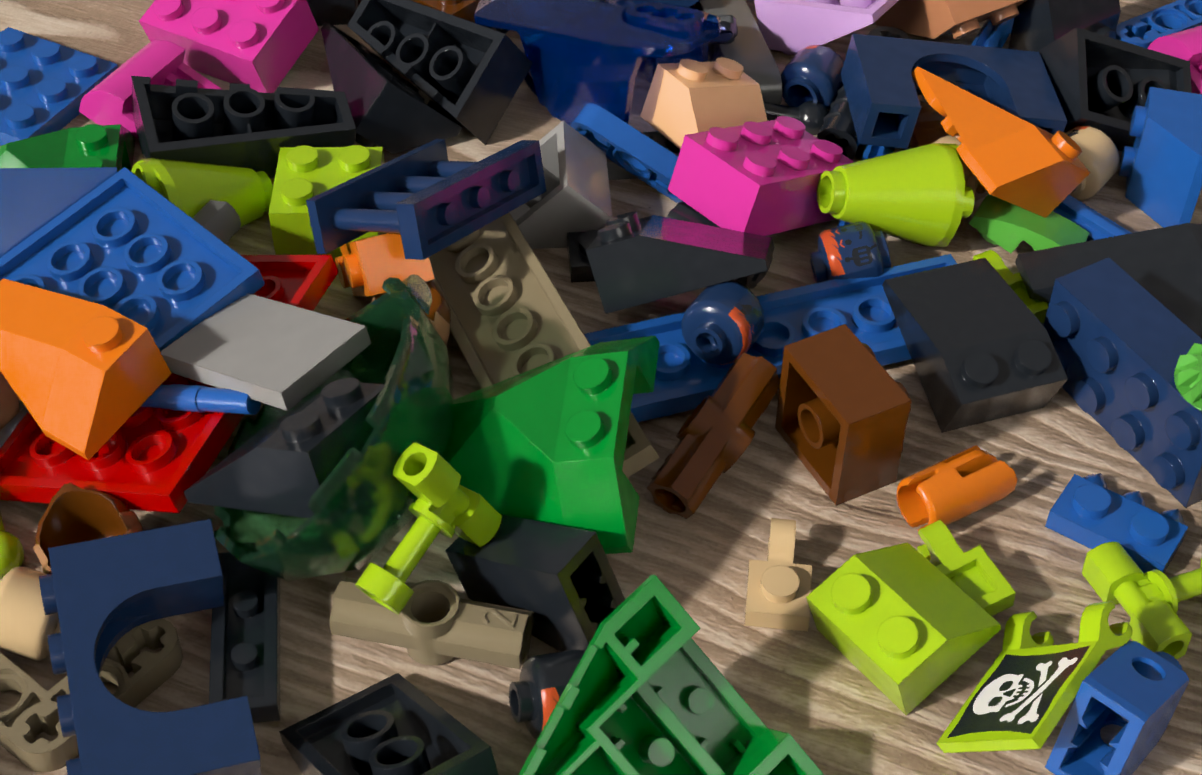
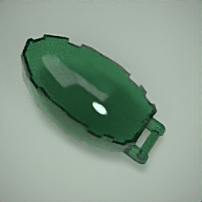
M410 275L402 281L399 278L389 277L383 282L382 286L386 291L385 294L345 319L365 325L371 344L289 410H293L319 394L326 385L339 379L356 378L360 383L385 384L365 419L374 428L361 452L355 447L347 450L344 457L313 494L308 508L314 515L308 519L214 506V514L223 521V527L220 526L214 531V537L240 562L286 581L359 570L415 517L408 508L418 498L393 476L394 466L400 455L415 442L437 452L444 458L453 428V377L448 351L436 326L428 315L432 303L431 291L426 282L418 275ZM264 404L255 422L249 417L242 422L228 450L227 457L262 428L289 411Z

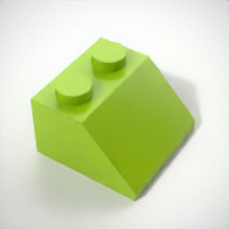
M908 542L853 555L806 596L817 630L906 716L1001 630V625Z

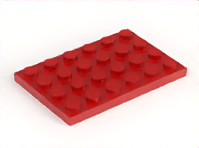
M241 255L260 270L265 285L253 295L314 311L339 273L332 255ZM174 373L162 383L166 385L184 384L216 388ZM139 407L94 456L87 460L47 437L28 411L0 448V500L49 504L53 496L64 484L72 483L83 489L114 495L124 502L130 510L180 513L187 502L184 491L206 474L245 414L202 413Z

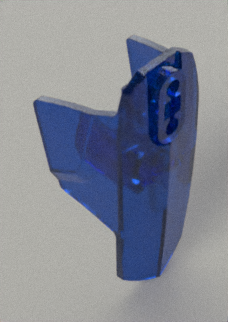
M480 0L474 14L475 23L478 25L512 30L519 33L525 54L533 63L530 70L540 104L545 106L553 117L565 121L570 126L586 103L596 104L628 124L636 76L652 83L658 64L680 63L682 59L708 62V42L720 36L721 33L720 18L689 7L651 0Z

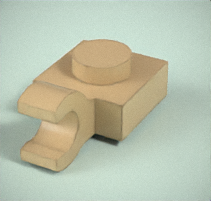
M771 518L767 561L749 559L744 626L808 632L810 608L806 596L811 593L812 565L793 563L796 520Z

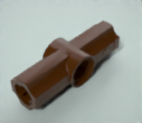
M744 352L735 360L712 395L705 397L690 414L676 435L679 442L666 457L665 462L646 487L651 492L653 501L669 514L680 515L685 519L692 516L721 473L728 471L744 453L756 434L752 429L767 409L771 399L777 394L780 387L777 368L762 356L755 357Z

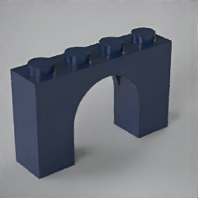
M852 34L842 67L841 78L859 144L908 149L921 110L918 95H921L922 92L911 75V72L917 66L1053 135L1058 130L1063 132L1067 124L1066 116L1039 52Z
M211 519L48 548L52 574L39 576L40 590L45 615L58 613L61 631L60 633L47 635L54 675L67 673L70 694L56 696L63 738L76 735L79 758L66 760L67 775H261V758L248 696L177 711L150 712L123 703L109 692L100 679L102 667L108 653L116 642L133 628L156 619L224 606L223 576Z

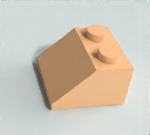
M719 57L716 61L711 62L682 59L680 63L658 64L640 115L641 118L679 149H681L684 136L687 134L709 131L712 127L728 128L740 126L748 121H767L759 83L743 72L744 67L740 63L724 57Z

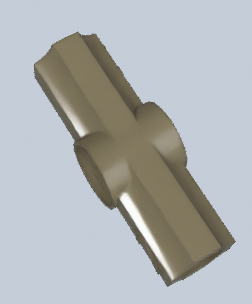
M346 578L345 581L340 580L334 593L329 619L331 634L404 647L407 649L409 656L416 662L424 665L438 666L457 657L520 669L529 653L534 625L532 611L461 599L452 586L439 580H425L411 586L410 588L414 591V594L399 615L386 609L355 586L358 581L357 579Z

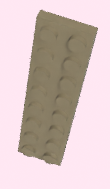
M510 212L429 257L436 288L451 309L450 330L482 389L591 346ZM632 411L630 412L622 470L627 478L660 458Z

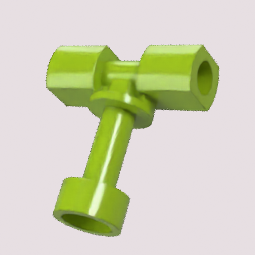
M416 442L400 455L394 466L393 476L418 498L408 508L417 519L384 567L381 568L370 562L355 584L364 594L397 615L401 613L414 594V591L405 584L406 580L439 533L449 538L457 534L462 539L482 547L494 537L502 519V516L480 494L459 485L461 475L443 457Z
M1119 542L1104 543L1087 552L1082 575L1103 602L1112 601L1115 605L1120 604L1131 618L1129 624L1133 631L1131 639L1153 652L1162 651L1172 655L1175 659L1184 656L1192 633L1177 615L1178 602L1202 595V558L1199 569L1168 578L1162 571L1157 569L1143 573Z

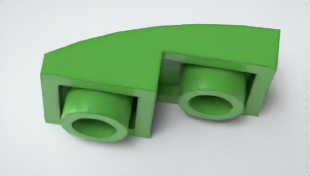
M990 194L985 196L969 222L971 226L978 230L983 239L993 245L1001 246L1010 254L1023 240L1031 245L1034 251L1086 242L1089 235L1088 231L1053 211L1044 218Z

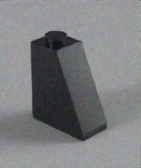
M500 514L502 519L499 529L494 537L484 546L478 547L458 537L445 550L469 599L532 611L534 617L532 636L560 652L578 649L586 651L600 623L625 600L596 532Z

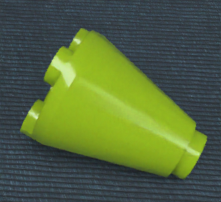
M948 143L927 144L836 166L832 171H824L821 174L817 186V202L822 213H830L835 219L848 223L863 221L869 224L873 231L881 230L883 234L931 247H947L961 223V219L968 218L972 214L975 197L972 188L965 186L962 159L956 150L958 145Z
M155 158L139 160L133 165L131 170L133 174L191 218L210 200L228 202L239 215L241 227L263 216L264 212L269 211L273 184L264 171L255 172L253 169Z

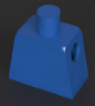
M1129 640L1082 681L1045 768L1055 775H1132L1163 736L1189 683V678L1186 672L1183 671L1181 664L1172 655L1162 651L1153 652L1137 641ZM1106 725H1119L1123 728L1108 743L1112 746L1110 747L1102 740L1100 730Z

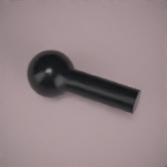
M807 101L798 108L763 102L767 121L776 120L779 116L792 117L801 121L806 126L805 130L812 135H818L824 123L823 118L829 113V109L820 102L816 104L813 101Z

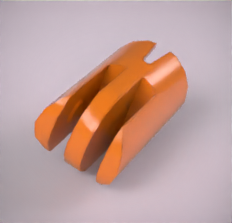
M975 445L902 479L897 486L896 497L902 516L912 528L928 523L920 528L922 529L938 520H941L947 526L1007 497L1015 490L1018 480L1015 471L1004 461H998L994 455L981 450Z

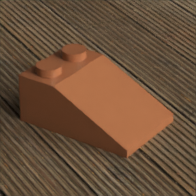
M899 0L875 23L877 26L895 27L906 33L930 39H936L952 33L954 40L979 30L981 28L979 23L990 19L994 26L1019 15L1017 7L1027 0Z

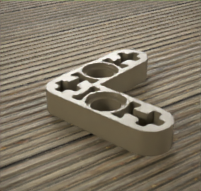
M163 618L156 619L133 628L116 642L104 661L100 679L102 682H111L118 686L114 693L117 699L135 708L179 669L183 653L176 628L171 622ZM146 646L152 650H156L162 646V650L156 654L149 650H146L141 654L139 652ZM0 652V692L15 690L22 693L20 700L15 706L0 712V745L22 764L35 772H51L66 766V760L79 756L76 735L63 738L56 696L70 694L68 677L66 676L47 691ZM133 670L134 675L128 677L127 674H129ZM42 732H45L47 735L53 736L57 733L59 735L56 739H54L51 742L44 738L35 740L37 735L41 734Z

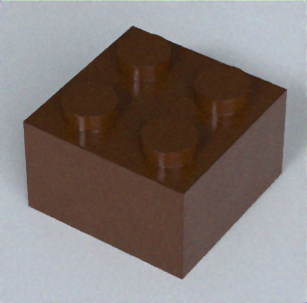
M844 324L784 346L775 428L837 506L896 482L912 400L905 387L900 382L894 381L876 360L872 349L867 344L861 343L847 325Z

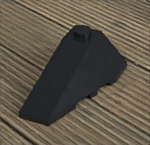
M324 22L321 32L334 91L345 92L356 126L355 141L363 147H376L378 145L395 154L423 146L435 139H447L459 134L463 127L444 109L431 100L428 104H425V99L418 93L419 89L392 71L390 65L363 43L329 22Z
M1185 223L1021 253L1016 258L1015 264L1029 298L1049 303L1056 278L1109 257L1202 338V224Z

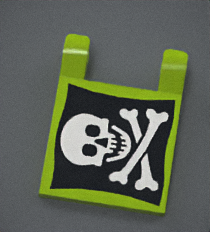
M1112 601L1089 604L1084 609L1080 621L1078 643L1053 645V636L1048 631L1039 632L1031 636L1030 625L1037 618L1034 611L1017 613L1009 617L1004 629L1001 653L936 743L943 753L1041 749L1076 697L1082 681L1094 670L1106 650L1123 646L1131 639L1133 631L1129 623H1115L1109 626V613L1115 609V604Z

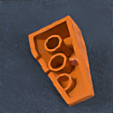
M918 66L911 72L928 104L945 117L940 123L945 132L952 137L955 136L961 142L956 148L961 159L990 195L1046 218L1090 174V171L1078 159V156L1082 153L1081 148L1064 132L1058 130L1053 135Z
M4 278L0 281V372L47 437L83 458L90 460L172 374L148 328L122 314L94 302Z

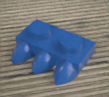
M1101 473L1085 477L1074 474L1051 508L1045 527L1090 549L1108 542H1119L1143 573L1154 569L1165 573L1182 544L1188 529L1179 509H1170L1161 513L1146 507L1140 491L1119 495L1108 490L1106 481Z

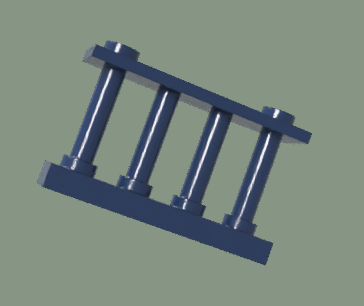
M435 139L306 200L317 254H327L368 232H387L401 234L405 259L424 260L545 193L547 190L539 140H521L479 162L449 161L445 139Z

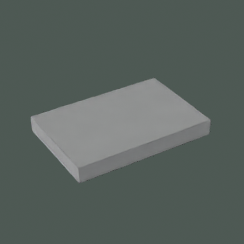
M248 293L203 320L163 349L161 354L171 373L216 388L239 391L248 394L250 399L289 411L371 344L365 325Z

